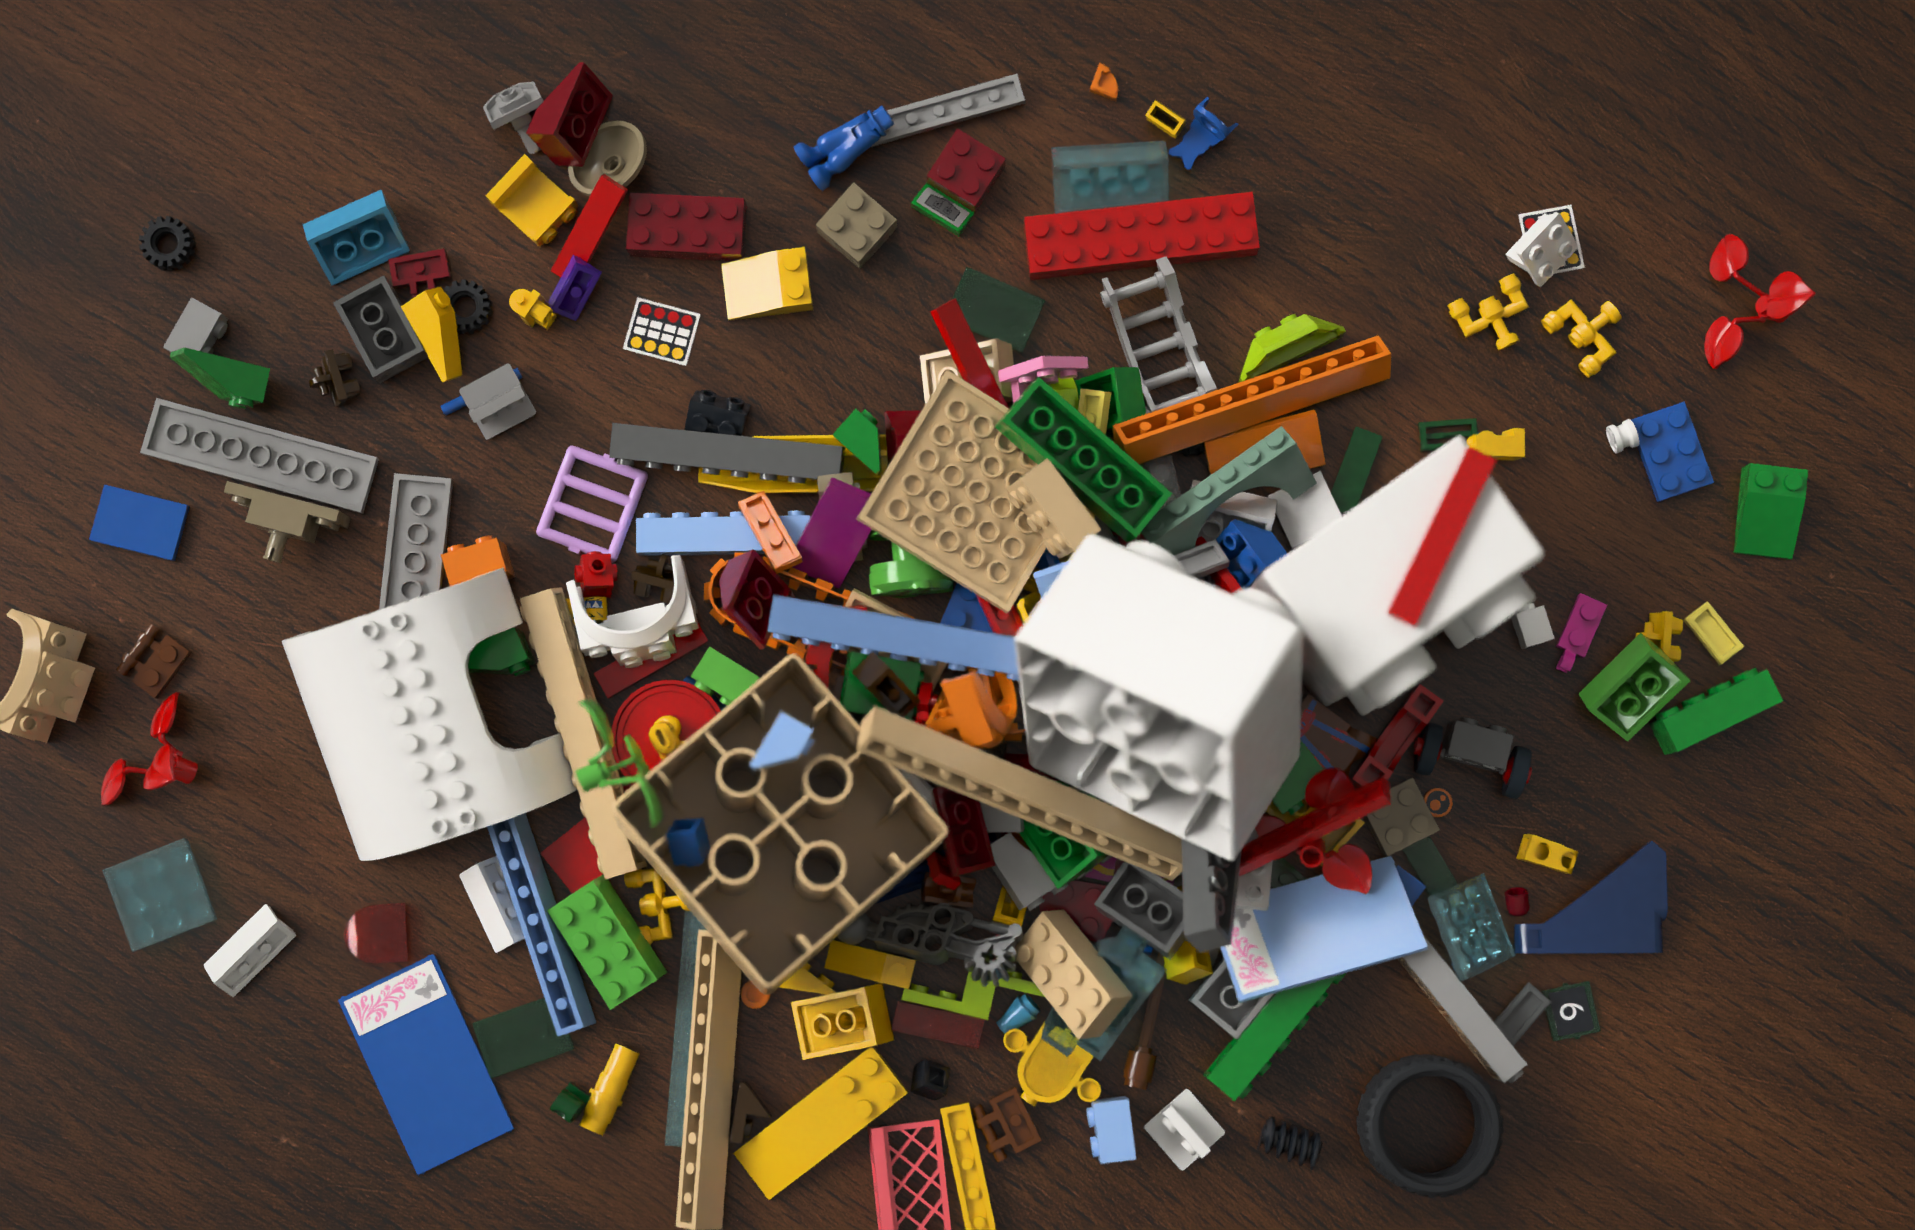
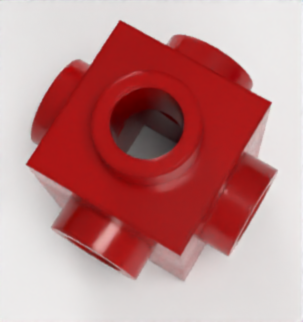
M593 551L581 555L579 565H575L574 576L575 582L580 583L583 598L611 597L614 586L613 581H617L616 564H611V554Z

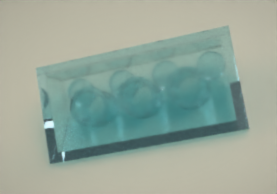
M1166 141L1051 147L1055 213L1169 201V158Z

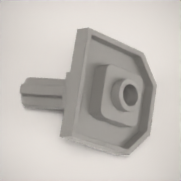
M518 83L492 96L483 106V109L493 130L511 122L515 131H518L529 154H534L541 150L526 134L532 121L529 112L537 109L543 103L535 83Z

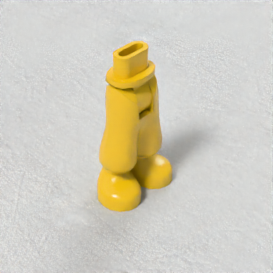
M671 715L660 717L649 731L650 741L659 753L662 761L686 742L679 740L678 736L682 728L681 723L676 717Z

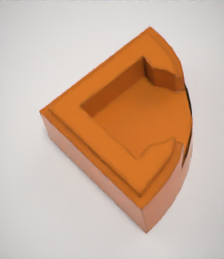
M1099 63L1090 92L1116 101L1118 96L1116 78L1107 66Z

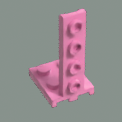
M1041 356L998 370L999 382H1011L1014 404L1026 388L1038 377L1047 384L1058 383V378L1068 379L1077 377V372L1088 369L1087 357Z

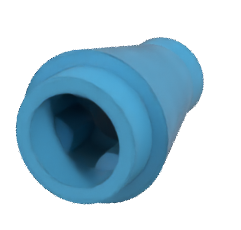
M1025 993L1022 997H1016L996 1024L1005 1034L1010 1029H1018L1037 1019L1036 1015L1040 1012V1008Z

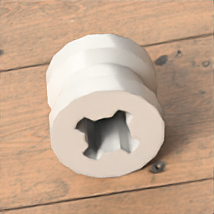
M1630 419L1623 421L1619 426L1610 425L1606 427L1607 438L1614 453H1620L1628 446L1631 448L1639 446L1638 433Z

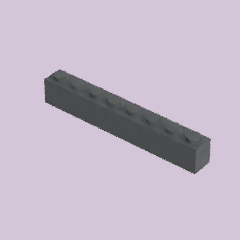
M612 423L609 458L617 459L618 465L634 466V461L646 462L645 467L663 469V464H673L674 470L691 472V467H702V473L720 475V469L731 470V476L748 478L749 472L760 473L759 479L777 481V475L789 476L788 482L805 484L806 478L817 479V476L843 473L845 447Z

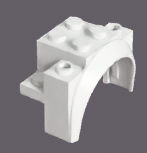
M680 555L671 556L674 592L669 605H665L662 602L609 615L607 620H603L604 623L597 624L595 619L589 618L581 587H576L574 580L566 582L580 649L585 656L590 655L591 658L602 657L607 654V651L611 650L612 655L620 666L625 665L626 668H634L642 665L643 660L653 658L654 661H663L671 657L670 654L677 652L673 635L684 637L692 634V630L699 629L696 613H698L696 602L691 595L685 564Z

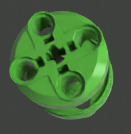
M871 530L867 537L869 540L890 541L874 530ZM891 542L893 561L870 566L869 585L872 596L909 598L954 591V580Z

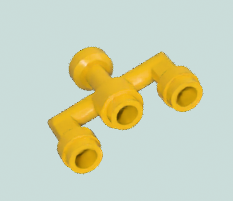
M1514 273L1499 280L1503 294L1508 295L1512 303L1503 307L1499 299L1496 300L1494 296L1488 297L1478 303L1480 306L1478 311L1482 318L1474 322L1469 315L1470 308L1463 298L1447 305L1451 317L1458 321L1466 338L1487 328L1488 324L1491 323L1499 337L1496 342L1499 351L1520 341L1517 334L1509 333L1502 319L1529 308L1520 290L1521 282Z
M1571 299L1557 311H1550L1546 314L1541 323L1552 334L1555 331H1559L1568 318L1572 317L1578 325L1571 329V334L1569 335L1573 345L1580 349L1582 346L1587 347L1593 342L1599 349L1594 355L1584 357L1582 362L1578 364L1582 373L1589 378L1597 374L1601 370V366L1617 353L1602 334H1599L1597 331L1608 322L1616 324L1622 319L1619 310L1611 302L1607 301L1601 306V314L1591 322H1588L1586 315Z
M654 868L638 869L625 873L624 881L627 888H641L645 883L653 882L654 893L645 894L643 898H640L639 907L642 915H647L648 917L658 916L659 927L639 926L644 938L650 945L653 941L673 938L667 908L681 906L685 911H690L677 895L665 897L664 880Z

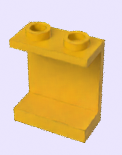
M525 154L486 195L493 206L539 247L544 243H550L556 237L557 229L563 222L568 223L574 218L577 213L576 208L578 207L576 200L572 196L569 197L545 176Z

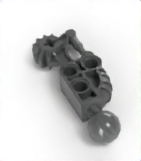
M921 902L916 906H913L912 903H907L906 907H895L896 911L887 917L882 916L879 924L871 922L869 916L863 913L837 936L848 945H858L866 939L873 940L878 951L932 965L944 964L949 958L964 960L965 969L972 972L971 978L973 981L976 982L981 979V984L984 987L992 981L994 986L998 987L999 979L1002 978L1005 981H1009L1010 978L1007 972H1015L1016 967L1012 962L1017 958V954L1014 948L1017 942L1024 938V933L1021 926L1017 923L1006 925L995 921L988 922L974 918L971 912L953 908L947 903L930 904V906H927L926 903ZM944 917L951 918L947 924H938L939 920ZM974 927L999 935L980 941L959 937ZM906 937H914L913 941L909 944L901 943ZM933 944H942L941 948L937 951H929Z

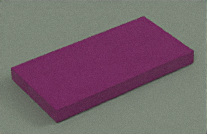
M831 477L795 545L802 556L803 562L792 568L805 572L808 576L815 579L819 578L832 583L835 587L840 588L872 530L856 520L871 493Z

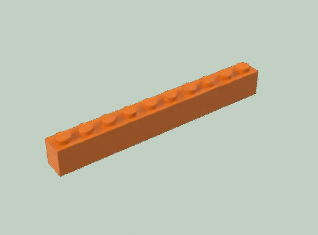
M1378 335L1113 425L1114 443L1138 464L1387 380L1391 376V352Z

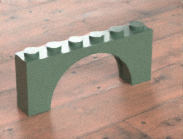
M1280 426L1158 511L1141 533L1148 543L1155 544L1174 556L1195 547L1197 536L1205 521L1222 503L1234 495L1255 487L1273 486L1283 489L1294 500L1316 485L1317 482L1296 442Z

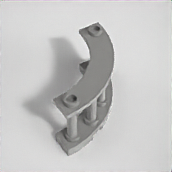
M1167 256L1156 260L1158 272H1155L1153 277L1113 290L1106 277L1102 279L1104 291L1100 292L1104 307L1110 308L1129 367H1139L1137 361L1176 347L1184 349L1188 360L1184 367L1147 380L1143 379L1140 372L1146 414L1217 390L1205 361H1201L1197 353L1196 347H1198V343L1190 322H1186L1181 307L1184 303L1176 273ZM1156 287L1164 289L1167 301H1164L1163 305L1122 319L1117 301ZM1165 316L1173 318L1177 332L1173 333L1172 337L1132 350L1126 330ZM1187 377L1190 379L1195 378L1198 384L1196 391L1158 405L1154 404L1149 393L1150 390Z

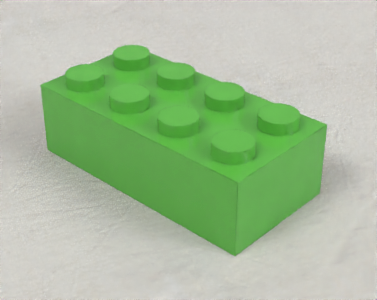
M604 874L547 910L610 1010L667 973L609 880L605 879Z

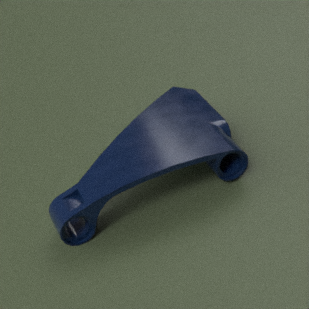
M1650 841L1599 883L1543 924H1515L1514 952L1663 953L1662 922L1665 921L1668 912L1666 852L1653 841Z

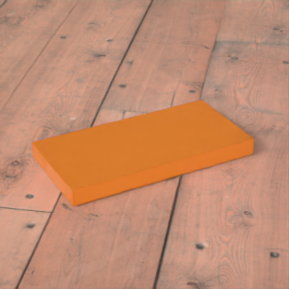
M1310 410L1252 425L1203 442L1209 474L1211 475L1280 426L1296 442L1310 469L1326 465L1316 411Z

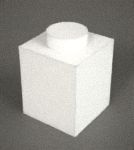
M1534 603L1528 604L1511 617L1521 649L1555 639L1544 605L1535 608Z

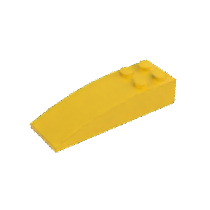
M871 1046L733 1154L767 1199L770 1200L908 1093V1090L875 1046Z

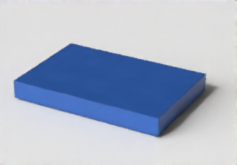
M104 484L89 540L175 562L190 506Z

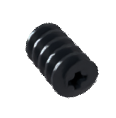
M1272 1116L1264 1123L1257 1145L1258 1149L1261 1144H1265V1154H1269L1273 1148H1276V1158H1280L1284 1152H1287L1288 1162H1291L1295 1156H1298L1299 1166H1302L1306 1160H1310V1170L1315 1168L1322 1149L1320 1133L1314 1132L1309 1138L1308 1129L1303 1128L1298 1134L1297 1125L1292 1124L1287 1130L1286 1121L1281 1120L1275 1127V1117Z

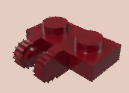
M445 248L388 259L393 287L397 289L410 286L412 299L420 294L419 284L427 283L428 289L437 287L435 281L451 279Z

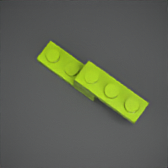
M968 972L962 1001L956 1000L957 994L940 990L939 995L928 993L929 987L913 983L911 989L904 988L902 1000L988 1020L996 986L990 981L984 987L981 984V979L976 982L973 981L971 978L972 972ZM1007 972L1010 978L1009 981H1005L1002 978L998 980L1000 987L1045 997L1034 982L1021 979L1022 973Z

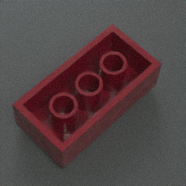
M629 193L626 250L630 257L715 261L743 259L747 212L745 199Z

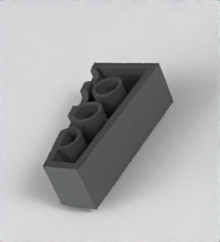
M1181 838L1184 936L1199 953L1231 945L1242 849L1235 860L1229 861Z

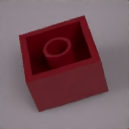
M957 128L927 174V183L976 213L1006 167V158Z

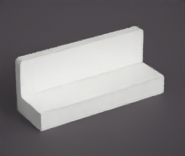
M497 856L479 862L459 875L494 951L498 953L524 940L525 938Z
M265 904L204 964V968L215 985L234 997L296 934L293 929L277 918L270 906Z

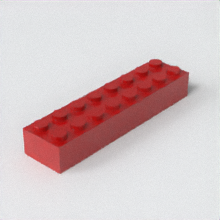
M1253 192L1024 217V233L1030 280L1157 266L1156 260L1166 256L1171 265L1255 256L1260 248Z

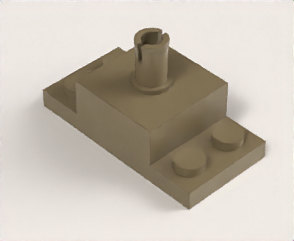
M227 481L224 489L226 494L232 496V502L249 508L246 523L270 533L265 555L263 556V559L282 562L287 539L294 538L314 544L319 525L338 532L339 527L348 529L351 521L349 516L339 510Z

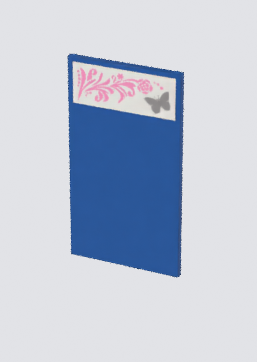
M435 954L428 955L416 963L338 999L417 1175L424 1174L426 1171L515 1129Z

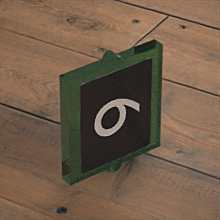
M1589 981L1570 985L1562 983L1561 987L1541 991L1551 1001L1545 1011L1552 1041L1572 1037L1579 1039L1581 1035L1601 1031Z

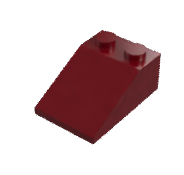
M579 62L536 109L526 134L556 166L583 167L613 95L585 62Z
M752 549L728 560L719 581L723 611L761 650L766 647L772 633L768 632L767 628L773 594L787 597L790 588L760 555Z

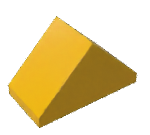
M1002 885L992 920L1007 925L1017 923L1022 927L1027 906L1019 911Z

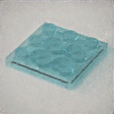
M187 838L172 842L102 870L132 952L139 951L217 920Z
M1484 873L1427 897L1430 910L1435 917L1441 932L1442 941L1446 945L1452 961V967L1459 981L1469 979L1516 956Z

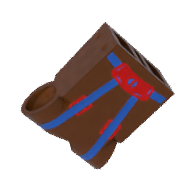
M1310 694L1301 697L1300 739L1323 769L1333 767L1342 769L1349 778L1352 763L1365 758L1378 739L1352 728Z

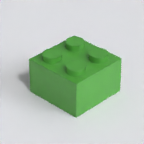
M710 646L691 675L697 681L694 685L711 697L714 692L722 696L719 701L727 707L761 679Z

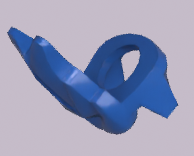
M1208 97L1193 110L1195 119L1189 127L1190 130L1183 136L1182 142L1168 151L1171 156L1181 158L1187 170L1192 168L1198 156H1203L1209 147H1215L1238 125V123L1227 127L1217 116L1206 110L1205 107L1209 102Z

